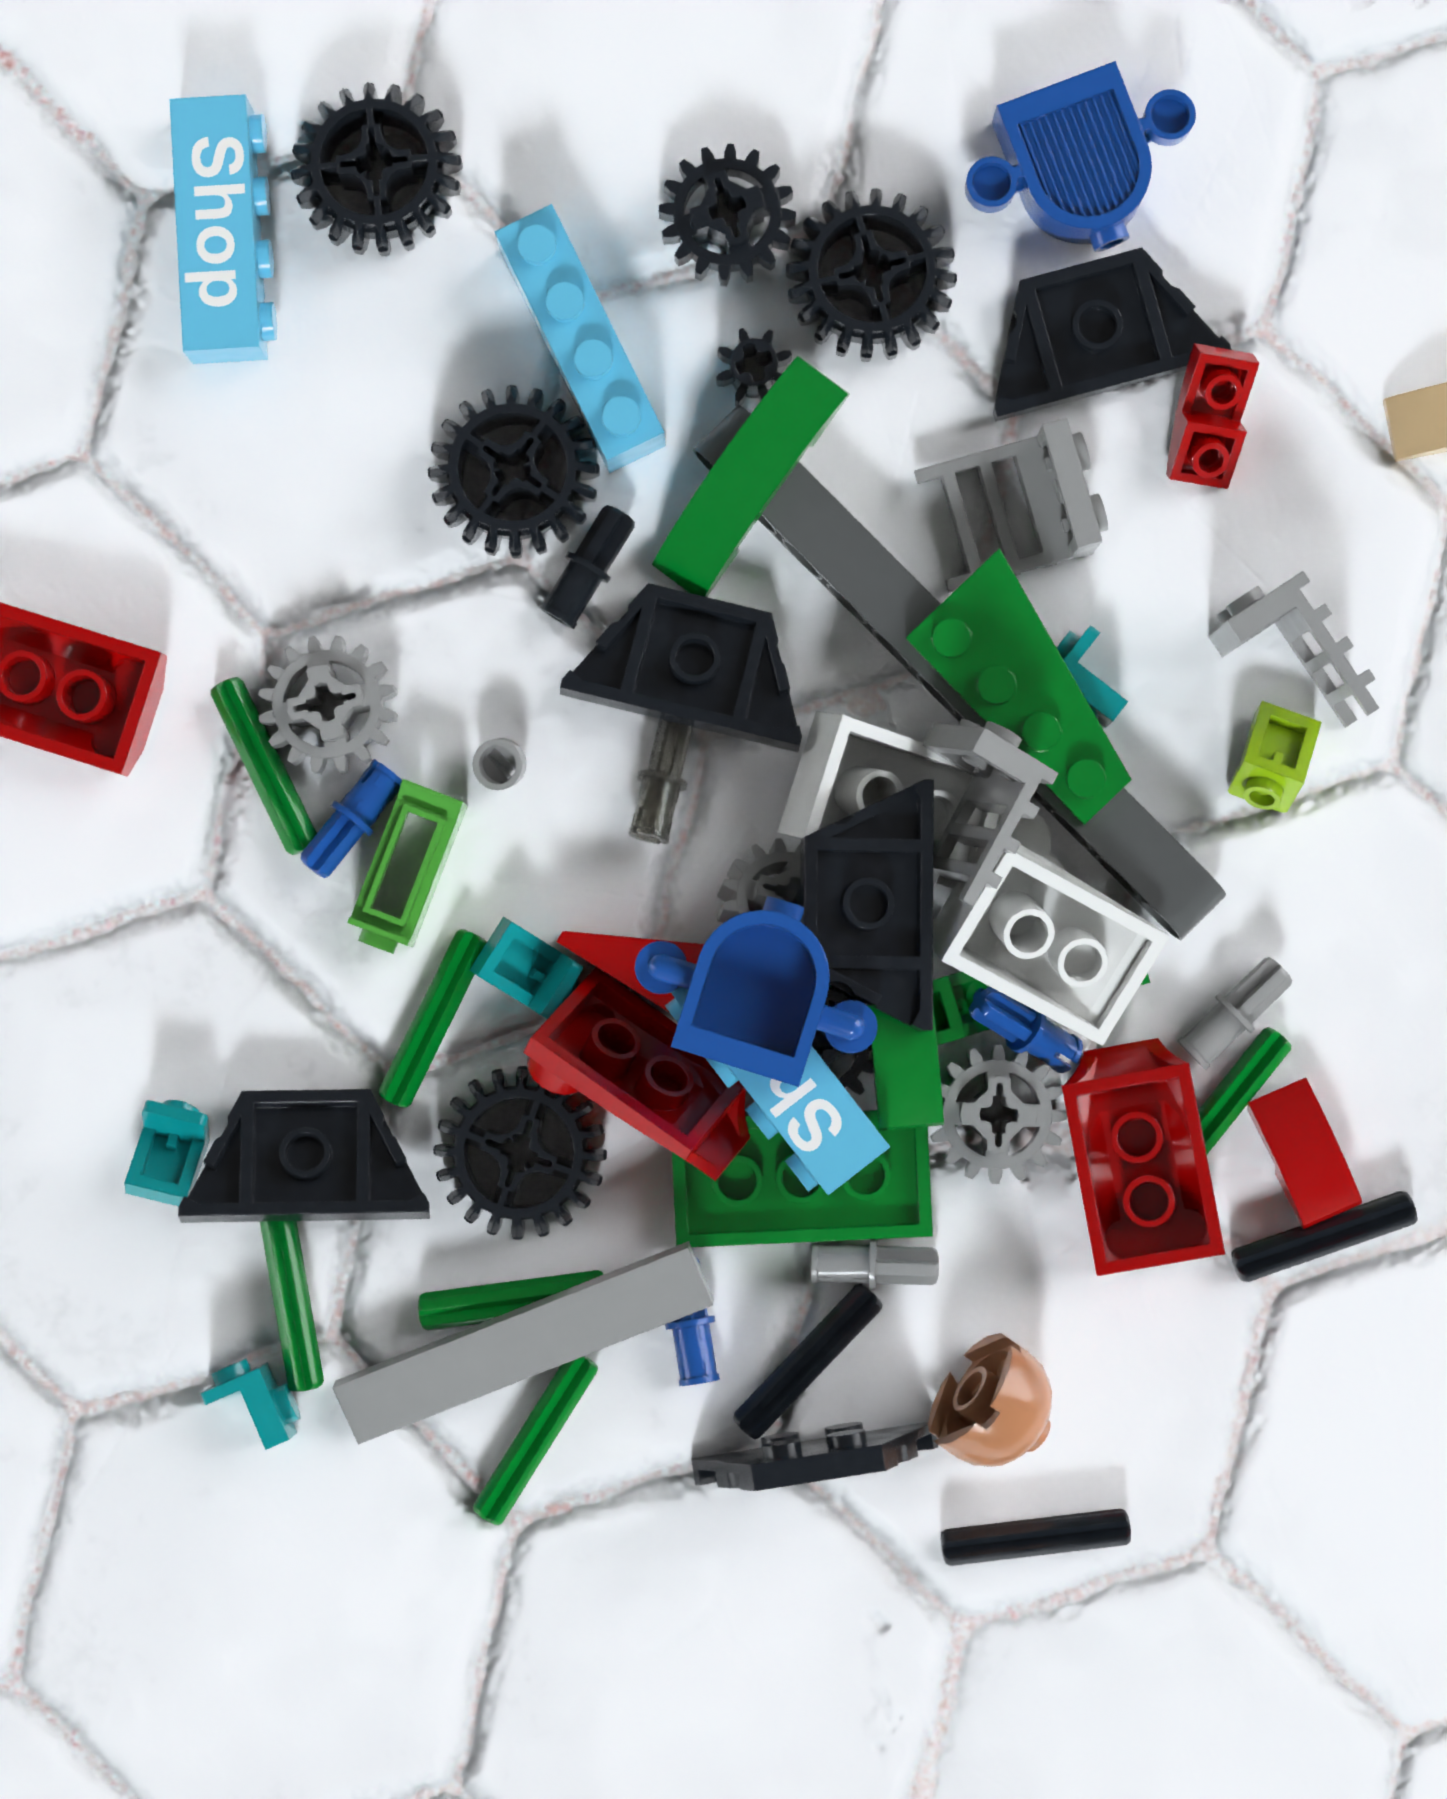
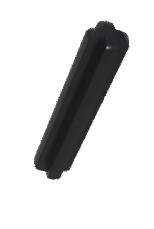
M1398 1191L1353 1207L1308 1228L1303 1229L1302 1226H1298L1235 1248L1231 1252L1232 1262L1240 1280L1250 1282L1414 1225L1418 1221L1417 1211L1408 1192Z
M861 1283L855 1285L735 1411L733 1419L737 1426L753 1439L760 1438L881 1311L883 1306L881 1300L866 1285Z
M1119 1508L951 1528L941 1532V1550L945 1563L949 1566L1124 1546L1131 1542V1525L1127 1512Z

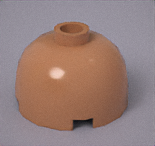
M1002 1333L988 1335L971 1346L963 1355L972 1361V1364L959 1383L956 1382L951 1372L942 1382L931 1407L928 1429L931 1434L939 1438L934 1440V1442L958 1459L974 1466L996 1467L1013 1462L1026 1452L1035 1451L1046 1440L1051 1428L1049 1418L1052 1409V1388L1043 1365L1028 1351Z

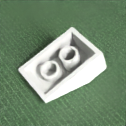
M816 711L778 833L801 840L803 837L902 791L924 779L934 780L935 849L973 776L924 747V742L842 714ZM975 808L967 824L995 829L999 814L983 812ZM957 842L949 859L970 862L978 847L967 846ZM939 875L936 881L937 884L953 889L958 882L946 879Z
M1022 845L1019 846L1016 854L1002 852L993 869L994 873L1003 877L998 888L984 887L974 906L967 905L958 899L966 884L958 881L933 922V950L940 960L1103 1046L1170 936ZM978 848L969 863L977 864L984 849Z

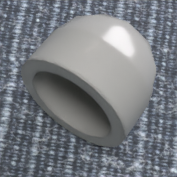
M497 738L483 743L476 750L472 762L473 772L477 780L483 786L492 790H504L516 785L523 778L527 765L526 756L522 748L514 741L506 738ZM495 748L515 768L512 776L490 755Z

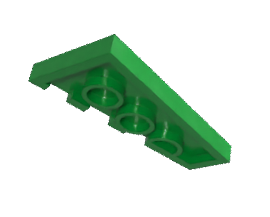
M1000 548L906 637L910 645L985 723L987 721L996 723L1018 735L1022 739L1018 747L1020 750L1058 772L1053 785L1045 784V786L1083 825L1132 780Z

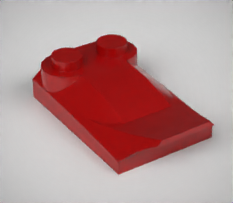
M0 602V737L128 777L145 748L164 690L167 655Z
M595 967L531 1036L523 1053L528 1056L527 1065L532 1079L542 1088L552 1093L568 1095L575 1094L578 1091L610 1113L683 1158L716 1181L751 1137L745 1115L746 1089L740 1081H737L728 1088L704 1057L672 1048L671 1044L678 1024Z
M1159 1038L1084 1051L1074 1074L1061 1086L1096 1275L1103 1276L1226 1254L1189 1062L1175 1056L1162 1044Z

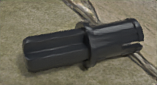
M604 506L576 552H567L565 558L569 563L544 603L542 602L539 608L565 626L575 629L578 619L600 583L608 584L611 577L607 572L635 528V521L616 507Z

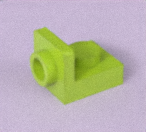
M1261 701L1254 714L1242 758L1230 781L1228 793L1245 799L1250 805L1259 809H1273L1281 813L1288 812L1305 783L1322 722Z

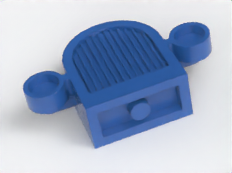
M1113 61L999 104L995 109L992 126L1006 160L1000 157L989 156L979 159L971 166L965 182L967 200L975 209L981 212L996 213L1005 209L1013 200L1014 195L1019 193L1030 218L1048 235L1068 243H1091L1094 252L1113 248L1130 238L1126 225L1136 214L1150 184L1152 158L1148 143L1154 142L1161 146H1174L1184 141L1196 120L1194 103L1189 96L1179 90H1162L1152 96L1142 118H1138L1117 63Z
M767 896L763 910L742 913L721 924L705 942L697 964L687 962L682 950L675 944L667 941H655L646 945L639 952L635 961L636 977L646 990L655 994H668L679 987L688 990L672 1040V1048L797 1087L800 1085L816 1030L824 1032L826 1039L836 1050L844 1053H858L867 1049L873 1043L877 1035L878 1024L873 1011L862 1002L848 1000L840 1002L834 1007L825 1005L829 990L830 971L824 949L813 932L801 923L805 907L778 898Z

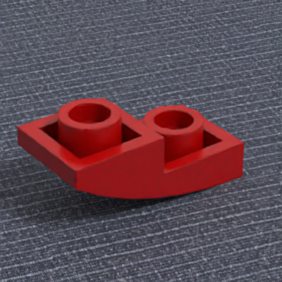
M1194 343L1182 383L1172 429L1166 475L1170 480L1223 489L1229 488L1247 434L1241 419L1260 364L1253 353Z
M1306 1077L1248 1102L1247 1111L1275 1164V1175L1303 1229L1362 1204V1198L1345 1157Z

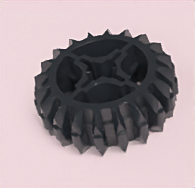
M367 82L363 88L364 99L354 101L349 89L342 88L339 92V97L343 107L337 111L329 103L320 101L317 108L325 121L322 126L313 121L306 120L301 126L303 133L313 143L294 144L292 149L294 157L305 164L291 170V179L295 185L306 187L300 191L296 199L301 209L315 208L309 218L313 228L320 230L331 225L328 237L332 244L339 246L353 233L352 248L355 254L363 255L368 248L370 239H376L379 254L387 257L391 252L390 239L399 237L406 251L414 249L415 243L411 231L417 227L425 236L432 238L436 234V229L429 218L431 213L440 218H450L452 215L451 206L440 196L453 197L460 195V182L448 175L462 170L463 162L460 155L448 153L458 142L454 131H439L445 121L439 109L431 110L422 115L425 108V100L418 93L411 96L402 105V92L400 87L395 84L390 85L387 89L384 99H378L375 85ZM383 125L395 127L409 133L421 143L427 154L412 155L410 149H395L388 145L384 136ZM361 129V141L357 148L350 153L336 155L335 162H330L339 144L349 135ZM375 145L386 165L381 172L382 179H378L379 195L368 175V172L372 171L373 161L376 160ZM425 177L423 185L415 197L403 207L392 211L393 198L396 192L404 186L417 184L418 178ZM342 184L344 190H357L366 194L371 208V215L357 213L341 205L329 193L328 186Z
M878 188L871 190L869 205L860 206L858 195L855 191L851 190L845 194L846 211L842 213L835 203L827 200L822 204L821 209L827 224L825 225L816 218L807 217L803 221V230L811 240L794 238L791 242L790 251L803 261L787 263L785 276L793 281L802 283L794 285L788 290V300L794 304L810 302L798 313V323L801 326H807L820 320L822 323L817 327L814 341L822 345L827 342L833 333L839 336L835 353L840 357L846 356L850 343L854 342L862 344L860 350L862 362L871 361L873 344H882L885 357L888 360L895 359L898 353L896 338L900 337L908 348L916 350L920 347L921 339L915 326L927 333L935 334L939 329L940 322L930 310L936 312H949L952 299L939 290L954 288L957 282V274L940 268L953 262L955 257L954 249L951 247L933 248L944 237L945 229L941 224L933 225L926 230L921 228L929 212L925 206L916 208L910 217L904 214L907 197L903 193H898L895 196L892 208L881 206L882 191ZM872 230L886 232L899 238L914 254L908 255L906 250L891 252L883 249L877 244ZM850 234L853 258L847 264L834 268L833 275L819 278L818 268L827 250L837 240ZM864 252L868 264L876 265V272L880 268L885 271L882 273L878 298L874 287L865 285L866 279L863 282L857 280L861 275ZM922 273L923 289L920 295L906 311L892 318L889 292L894 287L907 283L909 276ZM834 295L837 301L842 299L859 301L865 306L869 319L873 320V322L857 320L843 314L833 306L827 297Z
M509 385L505 392L506 404L497 405L494 394L490 389L481 392L485 410L477 414L469 402L463 401L459 405L462 416L467 421L463 427L453 420H444L441 427L454 442L453 444L441 441L433 442L431 452L439 459L448 461V464L435 465L428 468V477L431 481L437 483H449V485L436 490L432 494V499L436 506H447L456 503L446 513L443 520L449 528L457 527L466 520L469 521L462 534L464 543L472 545L485 532L487 533L485 551L488 555H496L503 538L509 539L511 557L513 559H520L523 554L522 539L532 538L537 554L541 555L547 552V544L542 535L543 533L552 530L556 539L561 543L569 540V533L561 522L565 516L576 524L583 525L587 520L586 513L575 505L574 502L575 500L587 503L596 501L597 490L590 485L580 483V481L599 477L600 466L592 461H580V459L596 451V444L593 438H582L573 441L585 427L584 421L580 416L572 417L562 424L559 423L567 409L566 403L562 399L558 398L552 402L546 412L541 410L544 402V395L541 389L534 388L529 394L527 405L520 404L517 386ZM506 425H527L533 427L530 432L525 431L516 442L509 445H500L488 438L485 440L481 438L488 432ZM550 438L555 440L566 457L567 472L561 492L551 486L549 480L538 471V464L545 453L543 448ZM469 453L479 459L480 464L490 472L489 483L483 491L485 497L478 507H475L468 499L463 486V470ZM527 457L528 462L523 465L527 476L531 478L532 484L527 480L523 482L520 479L513 478L508 485L504 484L501 486L500 482L505 480L502 469L498 467L496 460L501 464L507 463L510 466H516L520 460L524 461ZM519 499H529L540 506L544 504L548 507L543 512L523 520L507 521L495 518L499 511L504 512L513 501Z
M518 1066L515 1086H508L503 1069H495L491 1072L495 1091L488 1093L483 1083L478 1079H474L468 1083L470 1092L477 1099L475 1104L471 1106L458 1096L453 1097L450 1101V1106L453 1110L461 1114L463 1118L460 1124L449 1119H441L438 1123L439 1130L455 1135L454 1144L443 1143L435 1145L433 1154L439 1157L453 1156L454 1166L437 1171L436 1176L440 1182L458 1177L462 1187L452 1191L447 1196V1201L454 1205L468 1195L475 1202L466 1211L464 1216L468 1223L471 1224L476 1221L483 1210H486L492 1214L487 1224V1233L490 1235L498 1234L502 1227L503 1219L506 1218L512 1219V1238L521 1240L526 1230L525 1220L533 1219L536 1232L540 1237H543L550 1233V1225L546 1214L553 1212L563 1226H567L573 1221L571 1212L564 1205L569 1198L577 1206L584 1209L590 1205L591 1199L586 1193L579 1190L578 1186L581 1181L594 1186L601 1185L603 1176L598 1172L587 1170V1160H606L608 1152L603 1148L588 1149L587 1138L597 1137L603 1134L605 1129L602 1123L583 1128L579 1118L589 1114L594 1109V1105L590 1100L580 1103L573 1110L566 1102L574 1094L555 1095L542 1088L539 1084L538 1087L529 1086L530 1072L528 1066ZM508 1099H529L525 1113L522 1114L517 1127L511 1132L499 1133L475 1126L482 1115L494 1105ZM547 1106L561 1117L570 1132L574 1149L573 1160L554 1153L542 1142L541 1128ZM530 1120H532L533 1124L528 1136L531 1138L529 1149L538 1153L537 1157L551 1161L552 1165L537 1161L532 1167L528 1162H525L524 1170L516 1171L510 1184L509 1179L513 1167H511L512 1155L504 1152V1148L491 1144L490 1140L503 1144L510 1138L515 1143L518 1141L517 1134L526 1133ZM469 1144L494 1156L499 1163L500 1177L494 1197L481 1187L473 1174L469 1161ZM542 1172L567 1179L562 1188L545 1201L533 1205H513L517 1190H519L523 1179L529 1173Z

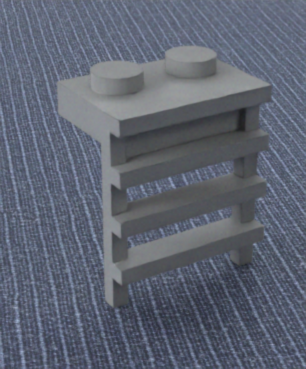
M1068 418L1042 424L1035 437L914 471L917 484L941 479L966 566L967 574L945 580L948 593L954 592L981 566L955 475L957 473L977 468L999 548L1015 576L1033 569L1057 565L1059 562L1076 557L1082 558L1092 555L1103 541L1100 532L1108 530V519L1099 493L1089 495L1083 471L1091 469L1090 456L1085 439L1081 432L1072 434ZM1013 458L1040 550L1038 554L1019 559L992 466V463Z
M1304 571L1295 575L1267 595L1263 593L1258 585L1226 606V609L1216 615L1222 626L1213 632L1209 639L1222 658L1275 623L1345 728L1358 720L1344 700L1349 696L1353 695L1366 716L1380 709L1366 688L1368 684L1376 680L1371 670L1367 669L1360 674L1355 672L1344 655L1354 645L1348 636L1336 643L1322 622L1332 615V612L1325 603L1314 610L1300 590L1310 582ZM1308 631H1310L1323 651L1316 657L1302 637ZM1329 663L1332 664L1344 684L1337 688L1323 669Z
M961 719L959 725L934 723L923 746L973 776L934 849L933 886L939 875L946 879L964 882L966 884L958 899L967 905L974 906L984 887L998 888L1003 877L993 872L1002 852L1016 854L1021 842L1011 837L1020 818H1035L1040 808L1031 803L1030 800L1039 783L1053 785L1058 772L1020 750L1018 747L1022 739L1005 727L987 721L983 728L969 720ZM975 808L983 812L1002 814L995 829L968 825L967 823ZM957 842L984 849L977 864L949 859Z

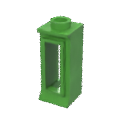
M402 780L397 799L352 915L347 922L362 928L358 941L392 954L395 953L398 943L414 947L468 808L463 801L408 780ZM412 813L437 823L401 919L375 910L372 907L408 814Z

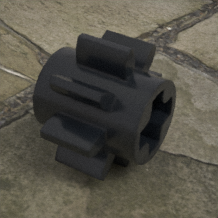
M744 328L739 329V344L734 350L727 347H719L717 350V357L722 362L730 365V369L722 371L716 376L717 387L733 385L736 390L735 406L742 405L746 397L758 398L760 402L782 375V373L778 372V368L786 366L792 361L791 350H783L776 353L772 347L773 331L770 329L764 333L762 339H749L748 333ZM754 356L758 365L768 364L764 367L763 379L754 381L750 372L741 373L744 370V359Z

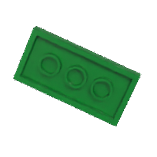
M862 1110L889 1144L890 1148L831 1194L827 1195L819 1184L809 1192L785 1162L787 1158L795 1153L779 1132L768 1140L748 1115L746 1116V1123L751 1137L716 1181L672 1152L676 1246L688 1241L691 1247L933 1237L928 1127L879 1131L877 1110Z

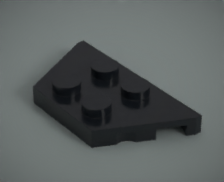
M1142 247L1022 279L1017 287L993 408L995 422L1184 371L1187 368L1194 343L1232 350L1231 345L1223 336L1219 338L1194 311L1196 306L1180 288L1172 286L1164 278L1161 267Z
M648 583L628 605V611L619 621L612 623L596 640L594 649L573 672L571 670L567 672L562 678L560 685V695L790 751L799 752L802 740L800 725L797 726L790 697V685L785 664L782 663L780 657L779 640L772 613Z
M924 779L902 791L803 837L800 843V906L805 907L801 923L813 932L824 949L830 971L829 985L917 1031L933 1030L934 780Z
M371 1089L241 1091L227 1117L228 1124L223 1134L213 1142L203 1161L205 1166L188 1198L184 1196L178 1207V1217L181 1223L430 1219L429 1201L425 1194L422 1193L410 1170L407 1159L397 1139L392 1135Z
M849 1422L825 1427L826 1438L800 1441L799 1432L772 1434L761 1438L762 1448L691 1458L695 1485L701 1486L717 1482L719 1488H740L747 1491H760L886 1471L898 1466V1463L918 1457V1451L938 1448V1444L934 1442L937 1437L929 1432L928 1422L865 1431L862 1422Z

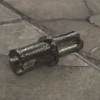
M659 719L647 770H640L637 774V779L641 782L631 827H629L628 831L631 837L653 844L669 843L676 803L678 802L680 792L685 791L688 784L681 778L692 733L691 726Z

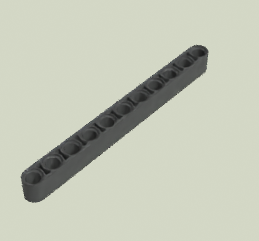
M737 405L692 449L697 458L709 471L751 414L741 405ZM798 462L758 521L959 723L961 719H966L984 728L986 723L906 640V637L941 603ZM1039 783L1033 797L1164 929L1178 940L1182 941L1226 897V892L1211 874L1125 788L1118 792L1083 825L1045 784Z

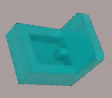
M1090 625L1082 636L1078 637L1070 630L1056 648L1099 723L1106 728L1115 720L1129 701L1078 663L1101 632Z
M503 916L469 971L526 1005L545 1019H548L578 987V977L583 970V966Z
M146 1100L142 1110L143 1129L124 1182L125 1194L179 1207L183 1197L188 1198L194 1187L210 1141L208 1116L199 1112L193 1105L180 1100H166L163 1103Z
M247 1358L215 1371L211 1373L215 1385L200 1393L204 1404L208 1405L240 1391L265 1450L290 1440L298 1433L293 1423L301 1419L296 1400L286 1383L281 1386L277 1385L268 1362L251 1369Z

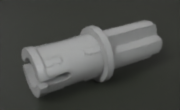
M1270 957L1264 958L1225 997L1220 993L1217 994L1215 998L1218 1003L1183 1037L1181 1036L1177 1042L1207 1070L1210 1064L1245 1030L1249 1033L1255 1030L1252 1023L1291 986L1293 981L1291 976L1276 960Z
M870 1239V1245L812 1243L811 1283H869V1290H876V1284L934 1285L939 1277V1254L937 1249L933 1247L877 1246V1239Z

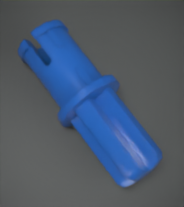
M373 759L369 767L361 775V778L341 802L333 801L330 805L335 812L301 853L300 859L303 864L318 876L323 878L329 877L363 833L369 837L374 833L370 827L378 819L389 802L398 794L402 779L385 765Z
M990 986L986 989L979 988L972 995L973 1002L969 1007L971 1017L1004 1037L1006 1045L1012 1051L1017 1053L1027 1051L1049 1065L1057 1073H1065L1072 1069L1069 1063L1059 1058L1060 1054L1075 1064L1079 1061L1083 1050L1082 1040L1047 1020L1045 1015Z
M707 1308L665 1324L666 1330L672 1329L680 1376L679 1386L697 1385L720 1380L716 1368L709 1324L715 1322V1316L708 1315Z

